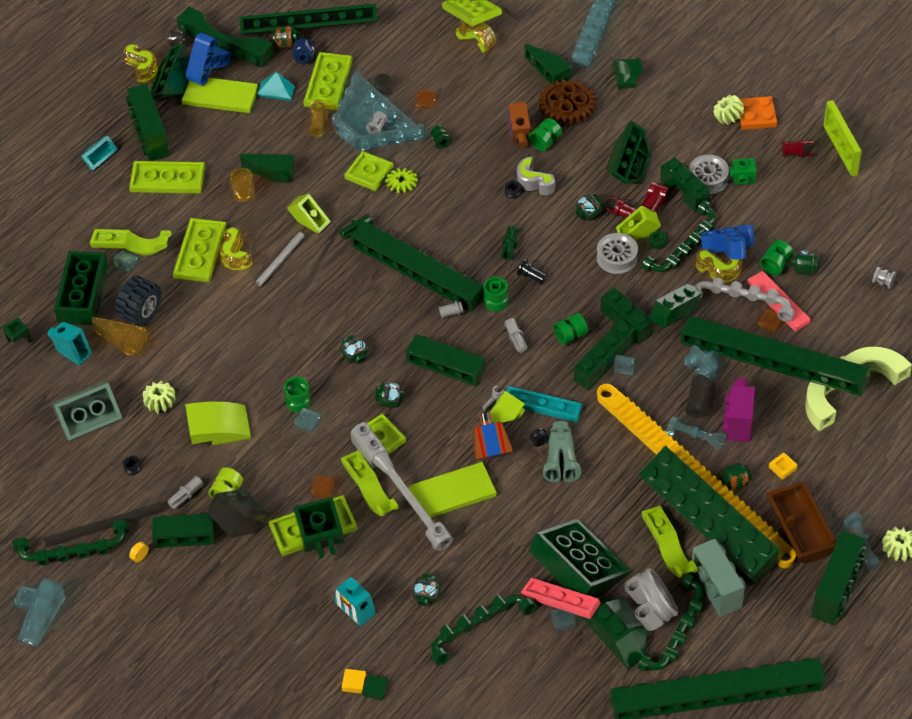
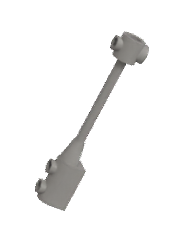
M366 422L356 425L351 431V441L372 469L378 467L385 474L389 475L428 529L425 535L432 543V547L437 551H442L449 547L453 542V537L441 522L434 523L396 473L387 449Z

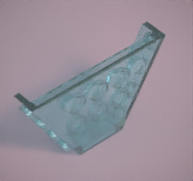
M357 69L356 73L352 75L350 86L345 90L343 100L339 102L337 112L332 117L336 133L356 151L427 137L423 124L416 125L362 77L361 70ZM375 112H382L387 116L388 122L381 128L382 132L371 134L366 129V126L372 121Z

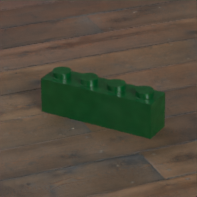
M620 319L574 367V382L589 391L635 343L636 328Z
M415 334L406 350L407 363L475 387L486 370L485 358L480 355L451 347L443 342L431 340L426 336Z

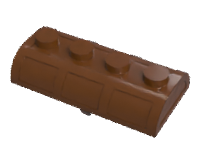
M802 481L766 493V497L801 563H810L832 554L836 540L805 482Z

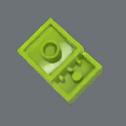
M231 402L185 404L192 444L212 441V445L251 438L245 405Z

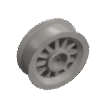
M701 155L690 163L689 170L710 189V194L718 193L727 186L729 167L722 158L715 155Z
M612 233L604 236L597 245V262L599 266L606 272L613 274H622L630 271L637 263V243L632 237L623 233Z

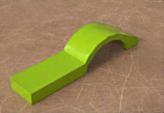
M95 229L90 245L92 248H125L135 254L152 255L167 248V241L172 233L171 231L161 230L157 238L145 239L138 237L130 230Z
M359 450L341 458L343 466L360 488L365 501L374 513L384 516L385 513L399 508L393 498L388 499L375 472Z
M659 505L642 511V518L658 543L663 560L669 570L678 578L690 572H697L698 569L694 561L686 559L677 533L662 507Z

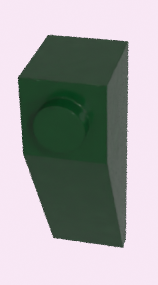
M530 44L524 45V57L549 83L555 85V80L562 83V79L565 82L571 79L572 67L569 62H566L558 55Z
M240 154L242 169L273 182L293 183L295 171L294 155Z

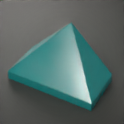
M275 72L261 81L257 96L291 101L295 86L278 72Z
M106 135L88 147L81 157L91 171H93L116 152L118 148L109 136Z

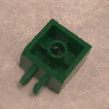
M333 497L294 506L295 520L305 553L317 550L320 559L324 558L323 548L329 547L331 555H335L334 545L344 543V537Z

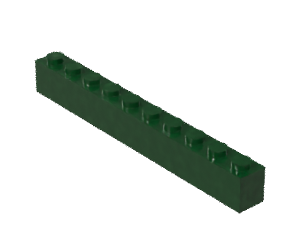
M689 316L680 330L681 344L860 397H862L870 382V367L701 318Z
M805 658L802 661H785L776 665L765 664L757 668L745 667L737 671L725 670L717 674H701L698 677H680L677 680L671 681L660 680L652 684L640 683L632 687L620 686L610 690V703L614 719H641L823 691L826 680L820 658Z

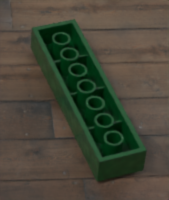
M666 445L638 474L709 541L716 539L718 544L724 547L726 557L756 584L785 555Z

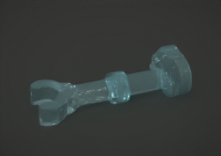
M674 416L671 417L666 431L668 435L673 436L677 429L690 434L693 438L699 437L709 441L716 449H722L723 443L717 440L725 441L726 439L724 433L711 434L699 430L697 426L691 427L680 423L679 418Z
M854 512L846 516L844 524L846 528L854 529L856 535L865 538L864 546L867 547L865 554L869 571L877 569L876 564H879V561L870 548L868 535L864 534L861 527L862 516L859 512Z

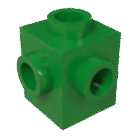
M754 158L732 159V167H729V178H733V184H755L757 171Z

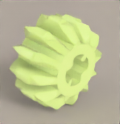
M728 95L726 98L723 97L721 101H717L718 104L714 106L715 110L713 111L714 116L719 122L729 125L731 122L735 123V120L741 119L740 115L744 114V106L736 95Z
M161 380L158 384L153 382L152 386H146V391H143L144 405L148 407L150 412L155 410L158 414L160 410H163L166 413V408L172 409V403H175V390L173 387H170L168 382L165 384Z
M896 527L893 528V531L888 530L882 540L883 552H887L888 558L895 557V561L901 558L904 562L907 560V557L912 558V530L906 532L904 527L901 530H898Z

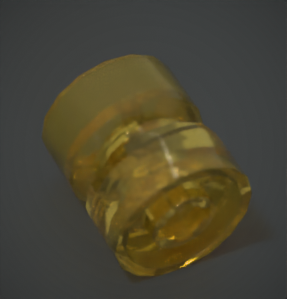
M246 168L233 170L229 176L233 198L239 202L251 200L255 196L252 172Z

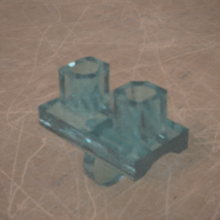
M693 345L690 354L684 358V364L690 369L697 365L699 368L696 369V375L701 381L707 378L711 380L717 378L715 373L719 364L716 360L718 353L714 350L710 352L707 350L702 351L696 345Z

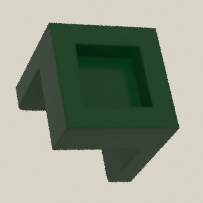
M19 317L2 327L8 342L13 341L15 343L23 337L28 343L32 342L29 328Z

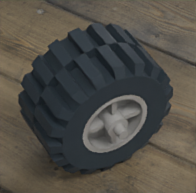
M139 275L133 276L124 284L117 297L115 305L117 317L136 327H143L148 324L159 308L162 295L161 287Z

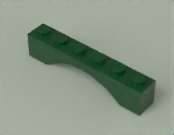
M189 6L177 18L178 30L181 33L196 38L200 32L214 37L218 41L217 47L252 65L263 68L274 56L272 43L259 37L239 38L223 34L209 25L202 12Z

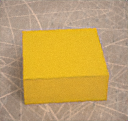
M784 452L769 463V468L782 480L797 470L798 466Z
M345 669L342 691L362 694L366 680V671Z

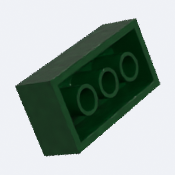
M148 83L128 88L126 102L128 107L131 106L128 111L130 118L134 119L132 122L135 131H139L137 137L139 143L143 144L141 146L143 155H147L149 161L169 157L166 133Z
M68 251L54 307L58 323L95 325L108 270L105 253Z
M844 530L841 531L814 596L812 618L835 625L837 618L842 619L845 603H848L852 586H855L858 571L862 569L864 564V556L867 547L864 546V537Z

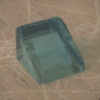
M122 251L114 255L112 259L114 266L130 272L139 260V257Z

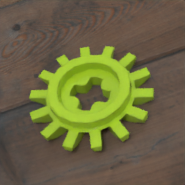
M397 168V172L392 170V174H387L388 179H385V182L389 183L386 186L387 188L392 186L391 191L397 190V193L400 191L406 193L408 189L410 191L413 190L411 186L416 187L417 184L414 182H418V179L414 177L417 175L412 173V170L406 172L407 169L404 168L401 172ZM404 177V181L400 183L398 179Z

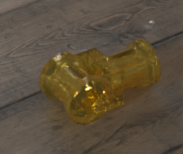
M315 100L310 105L312 121L308 132L314 137H320L324 134L323 126H325V122L328 119V113L325 111L326 103L323 100Z

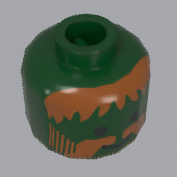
M291 25L280 26L273 33L274 44L281 49L292 48L294 42L300 39L299 32Z
M735 463L725 467L722 471V476H720L723 486L726 485L730 491H737L747 487L752 479L749 468L742 463Z

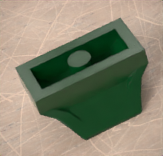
M640 58L613 60L612 65L618 90L636 88L637 78L643 72Z

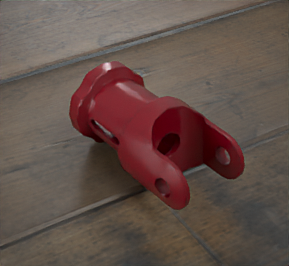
M798 140L797 142L782 141V156H812L814 153L803 152V146L815 142L811 140Z
M610 196L618 201L614 210L605 207L610 213L624 218L629 217L638 209L637 207L632 208L626 205L625 201L614 196Z

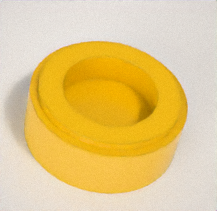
M143 542L136 543L130 551V559L136 563L141 562L146 557L149 547Z

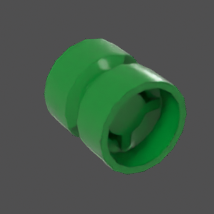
M546 118L529 134V140L537 150L546 151L562 135V129L555 120Z
M775 240L760 259L761 267L771 275H779L792 258L793 249L786 242Z
M501 277L487 279L483 286L484 305L490 311L500 312L508 306V284Z
M578 312L568 316L567 320L562 319L553 324L555 336L560 344L564 346L573 342L574 338L579 339L588 334L587 324Z
M292 377L284 384L286 406L295 413L304 412L311 405L309 384L304 378Z

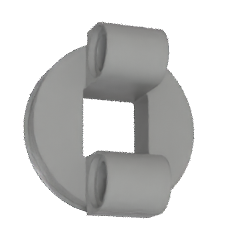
M646 568V571L636 574L626 582V592L637 604H642L636 609L635 616L647 630L653 631L664 624L663 621L668 622L673 616H677L678 608L672 595L653 569Z

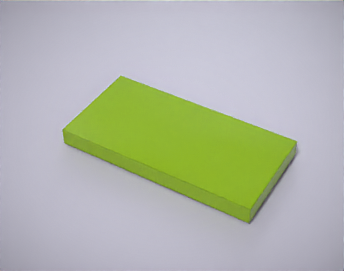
M447 0L442 2L444 10L472 27L502 14L501 8L488 0Z
M318 53L303 102L305 107L339 109L353 61L352 56Z
M208 78L207 83L201 86L189 81L182 98V105L250 113L258 91V84Z
M827 101L823 126L851 176L858 175L862 151L834 101Z
M134 161L129 190L130 192L201 194L205 162Z
M190 218L173 272V278L210 282L225 233L226 222Z
M483 462L408 486V489L430 518L496 497L495 488Z
M344 495L333 498L343 535L358 530ZM294 513L268 521L282 557L304 549Z

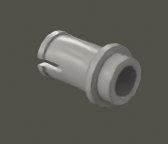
M455 301L453 304L439 306L441 318L455 314L459 316L460 313H463L461 301Z

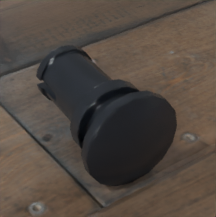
M528 259L523 260L518 267L517 275L523 274L524 277H529L541 285L545 281L547 274L534 268L533 264H528Z

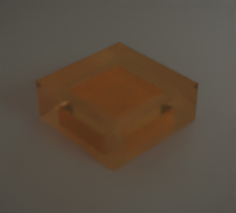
M418 90L415 102L416 107L433 109L436 92Z
M766 309L759 319L757 326L775 333L783 321L778 318V313Z
M315 475L311 496L331 497L335 478Z

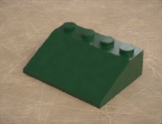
M579 519L537 532L528 550L566 589L594 598H598L631 573V570Z

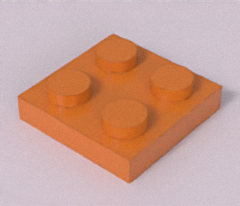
M772 96L740 99L744 106V114L740 115L741 119H739L741 130L777 127Z

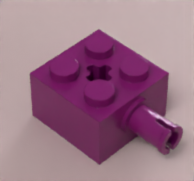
M743 378L736 379L735 386L731 385V392L726 393L723 432H726V440L750 442L755 387H747V380Z

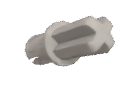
M514 318L506 320L504 325L508 330L510 341H513L519 353H523L527 350L523 332L519 329Z
M195 476L185 486H181L180 490L168 500L170 507L176 509L187 499L190 500L192 495L204 486L202 480Z

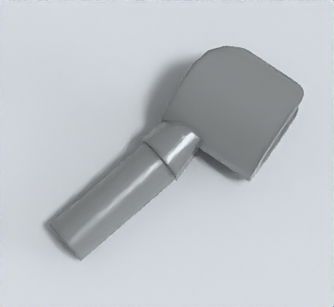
M494 386L492 396L482 406V409L486 410L494 401H497L504 390L498 393V386Z

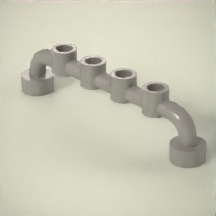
M714 278L713 282L702 281L694 286L701 293V289H710L713 293L717 294L725 292L729 293L732 297L744 296L751 301L758 299L770 305L781 304L783 306L779 309L778 318L785 322L791 321L794 316V310L791 308L790 301L779 296V292L775 289H769L768 293H762L758 286L751 285L749 290L743 289L742 284L737 281L732 282L731 286L724 285V281L721 278Z

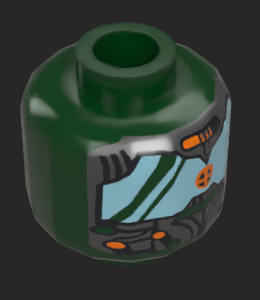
M586 194L576 202L577 210L575 212L580 219L584 218L590 221L602 212L603 203L596 194Z
M800 250L797 256L793 255L791 266L795 267L797 274L812 276L815 272H818L820 257H817L815 252Z
M354 335L344 338L341 342L340 350L347 362L360 364L365 361L369 350L360 336Z
M382 382L380 386L376 387L375 401H378L379 406L396 408L399 402H403L404 391L400 390L398 383Z
M422 574L421 577L416 578L412 596L419 605L429 606V604L437 602L441 588L437 577Z

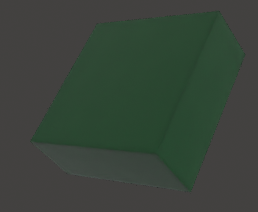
M368 674L362 690V696L383 701L389 685V679Z

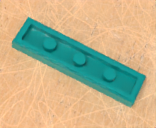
M508 386L506 392L525 403L522 408L527 411L578 422L583 403Z

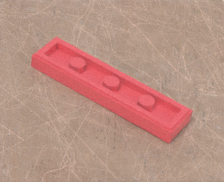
M763 271L748 279L749 286H758L761 289L760 292L768 293L769 289H775L779 292V296L790 301L791 308L794 310V316L791 321L786 323L795 332L810 323V318ZM777 303L775 305L768 304L777 314L780 307L783 306Z
M532 577L521 591V595L525 598L530 597L536 602L591 619L601 604L598 598Z

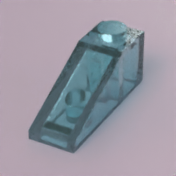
M45 578L42 579L31 600L18 637L19 641L35 647L38 646L65 599L61 584Z

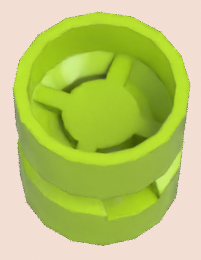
M221 468L216 481L213 482L208 492L209 496L219 504L230 505L243 483V477L231 468Z

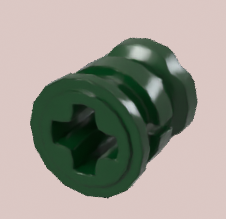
M436 125L431 129L430 134L438 149L446 148L451 144L452 138L448 135L444 126Z

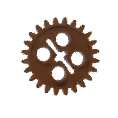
M562 79V83L555 80V85L549 83V88L544 87V92L541 91V96L539 97V109H541V114H545V119L551 118L558 124L562 122L563 126H566L567 123L573 126V122L579 125L580 120L586 122V117L591 118V113H594V108H596L594 91H590V86L585 87L584 82L578 84V80L574 83L571 79L568 82Z

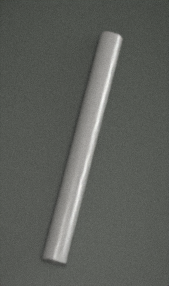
M298 232L256 280L258 286L264 284L305 237L302 232Z

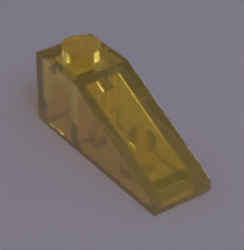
M98 317L92 318L94 330L122 353L141 357L149 340L146 328Z

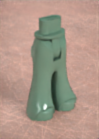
M565 421L554 422L553 428L550 430L548 458L543 468V476L549 482H559L561 479V454L563 455L564 481L574 482L581 476V468L575 458L571 429L568 427V422Z

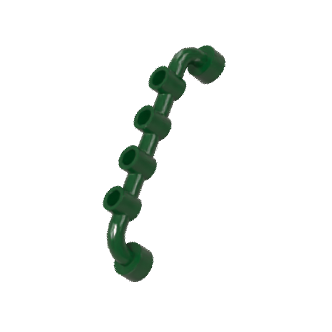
M703 200L699 204L697 212L702 216L707 214L708 219L704 220L695 232L693 231L673 254L668 256L664 264L657 265L655 264L656 259L648 256L642 263L641 268L647 272L650 270L664 272L670 267L676 269L681 263L679 258L681 256L687 258L692 252L691 246L693 244L695 246L700 245L701 233L714 229L712 224L715 221L716 215L710 208L711 203Z
M126 520L115 521L112 526L113 533L117 534V537L111 540L99 539L94 543L81 542L76 546H59L55 550L49 551L41 549L36 553L29 554L26 552L29 550L28 539L17 538L12 541L13 551L18 552V555L27 562L37 561L39 566L49 564V559L56 557L58 562H66L69 560V555L77 554L78 558L84 559L90 556L89 551L97 550L99 555H106L110 552L109 548L118 546L123 542L125 534L129 532V523Z
M687 573L680 587L686 590L692 587L695 590V595L682 616L661 660L652 662V656L644 653L638 664V669L644 672L647 669L661 670L665 668L669 661L674 663L679 653V651L675 650L677 645L683 646L687 638V634L684 633L686 628L692 629L696 620L693 615L695 612L700 613L704 602L701 601L703 588L699 582L694 580L695 575Z
M502 595L496 596L492 600L493 606L486 608L484 605L478 606L474 612L476 615L470 619L467 615L461 616L457 620L458 626L451 628L450 625L443 626L439 631L441 635L432 643L431 650L433 653L431 659L437 666L447 662L449 654L445 648H440L441 644L452 642L457 635L462 632L467 633L471 631L474 625L480 622H487L495 613L506 611L509 605L519 603L520 611L524 615H530L536 610L537 604L532 598H525L521 595H512L505 599Z

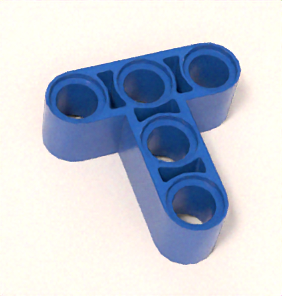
M202 32L198 33L194 40L186 79L204 86L208 81L211 69L225 67L229 64L231 53L217 47L218 41L216 38Z
M741 225L701 233L702 251L706 250L710 254L724 252L733 260L746 258V247L755 245L753 226Z

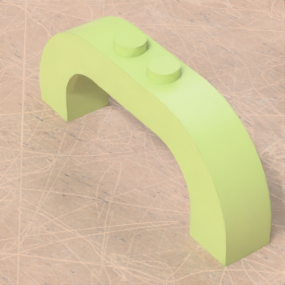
M865 347L855 350L847 356L840 357V359L870 367V371L883 374L894 385L908 378L912 364L902 355L882 347ZM810 382L805 402L806 414L813 426L818 431H821L835 422L836 410L825 398L834 389Z

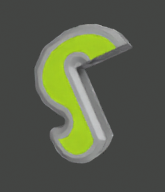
M526 157L519 162L517 166V182L520 183L522 189L526 191L539 189V194L551 195L554 193L555 177L553 174L532 171L533 157Z

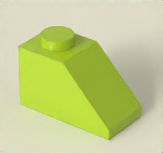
M309 193L298 196L287 207L297 222L316 233H320L331 222Z
M640 206L620 223L616 230L618 233L626 234L637 240L649 237L652 232L661 227L656 212Z
M503 391L490 411L492 423L513 421L515 418L519 419L525 411L522 408L525 403L508 392Z

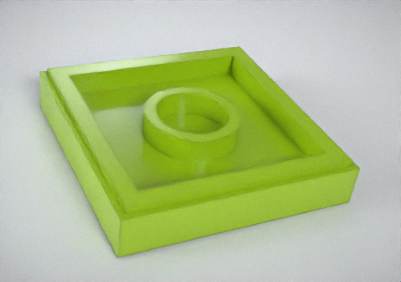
M362 151L344 174L346 180L376 191L387 177V174L392 170L393 163Z
M383 413L367 423L387 449L388 454L406 442V437Z

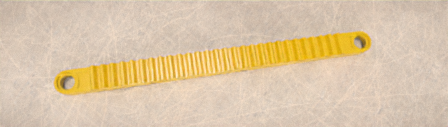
M611 384L599 386L597 400L656 455L666 445L783 553L789 554L791 559L786 561L780 559L776 563L779 567L790 568L794 565L796 553L779 536L777 531L774 532L773 528L769 527L766 521L763 522L761 517L756 515L755 511H751L750 507L746 506L743 500L740 501L739 497L735 496L732 490L729 491L726 485L723 486L721 480L718 481L715 475L712 476L710 470L707 471L704 465L701 466L700 462L696 461L693 455L690 456L689 452L685 451L682 445L679 446L678 442L674 441L671 435L668 436L667 432L663 431L661 426H657L650 416L647 417L645 412L640 410L639 406L636 407L629 397L626 398ZM607 391L612 395L610 397H603L601 394Z

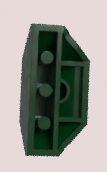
M184 43L170 47L168 55L158 67L150 87L153 100L179 96L184 92L187 82L186 72L189 64V57Z
M632 120L616 140L606 166V170L624 184L642 183L651 158L649 144L646 139V130Z
M598 598L601 604L591 619L582 618L628 670L639 663L645 653L648 630L636 618L635 612L623 598Z

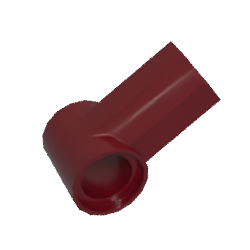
M652 182L641 206L657 212L660 205L667 201L670 188Z

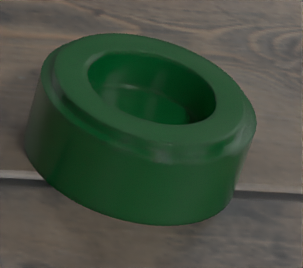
M661 231L652 232L649 235V245L654 249L664 248L667 245V235Z

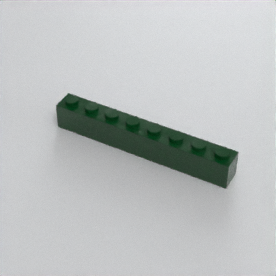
M376 4L239 16L240 33L242 35L275 32L278 27L289 25L295 29L377 22Z
M363 221L350 235L353 248L453 303L461 301L462 308L470 312L484 298V289L481 283L473 281L466 277L465 274L451 269L450 266L440 263L434 257L422 253L419 249L407 245L404 241L394 238L388 232H383L373 224Z

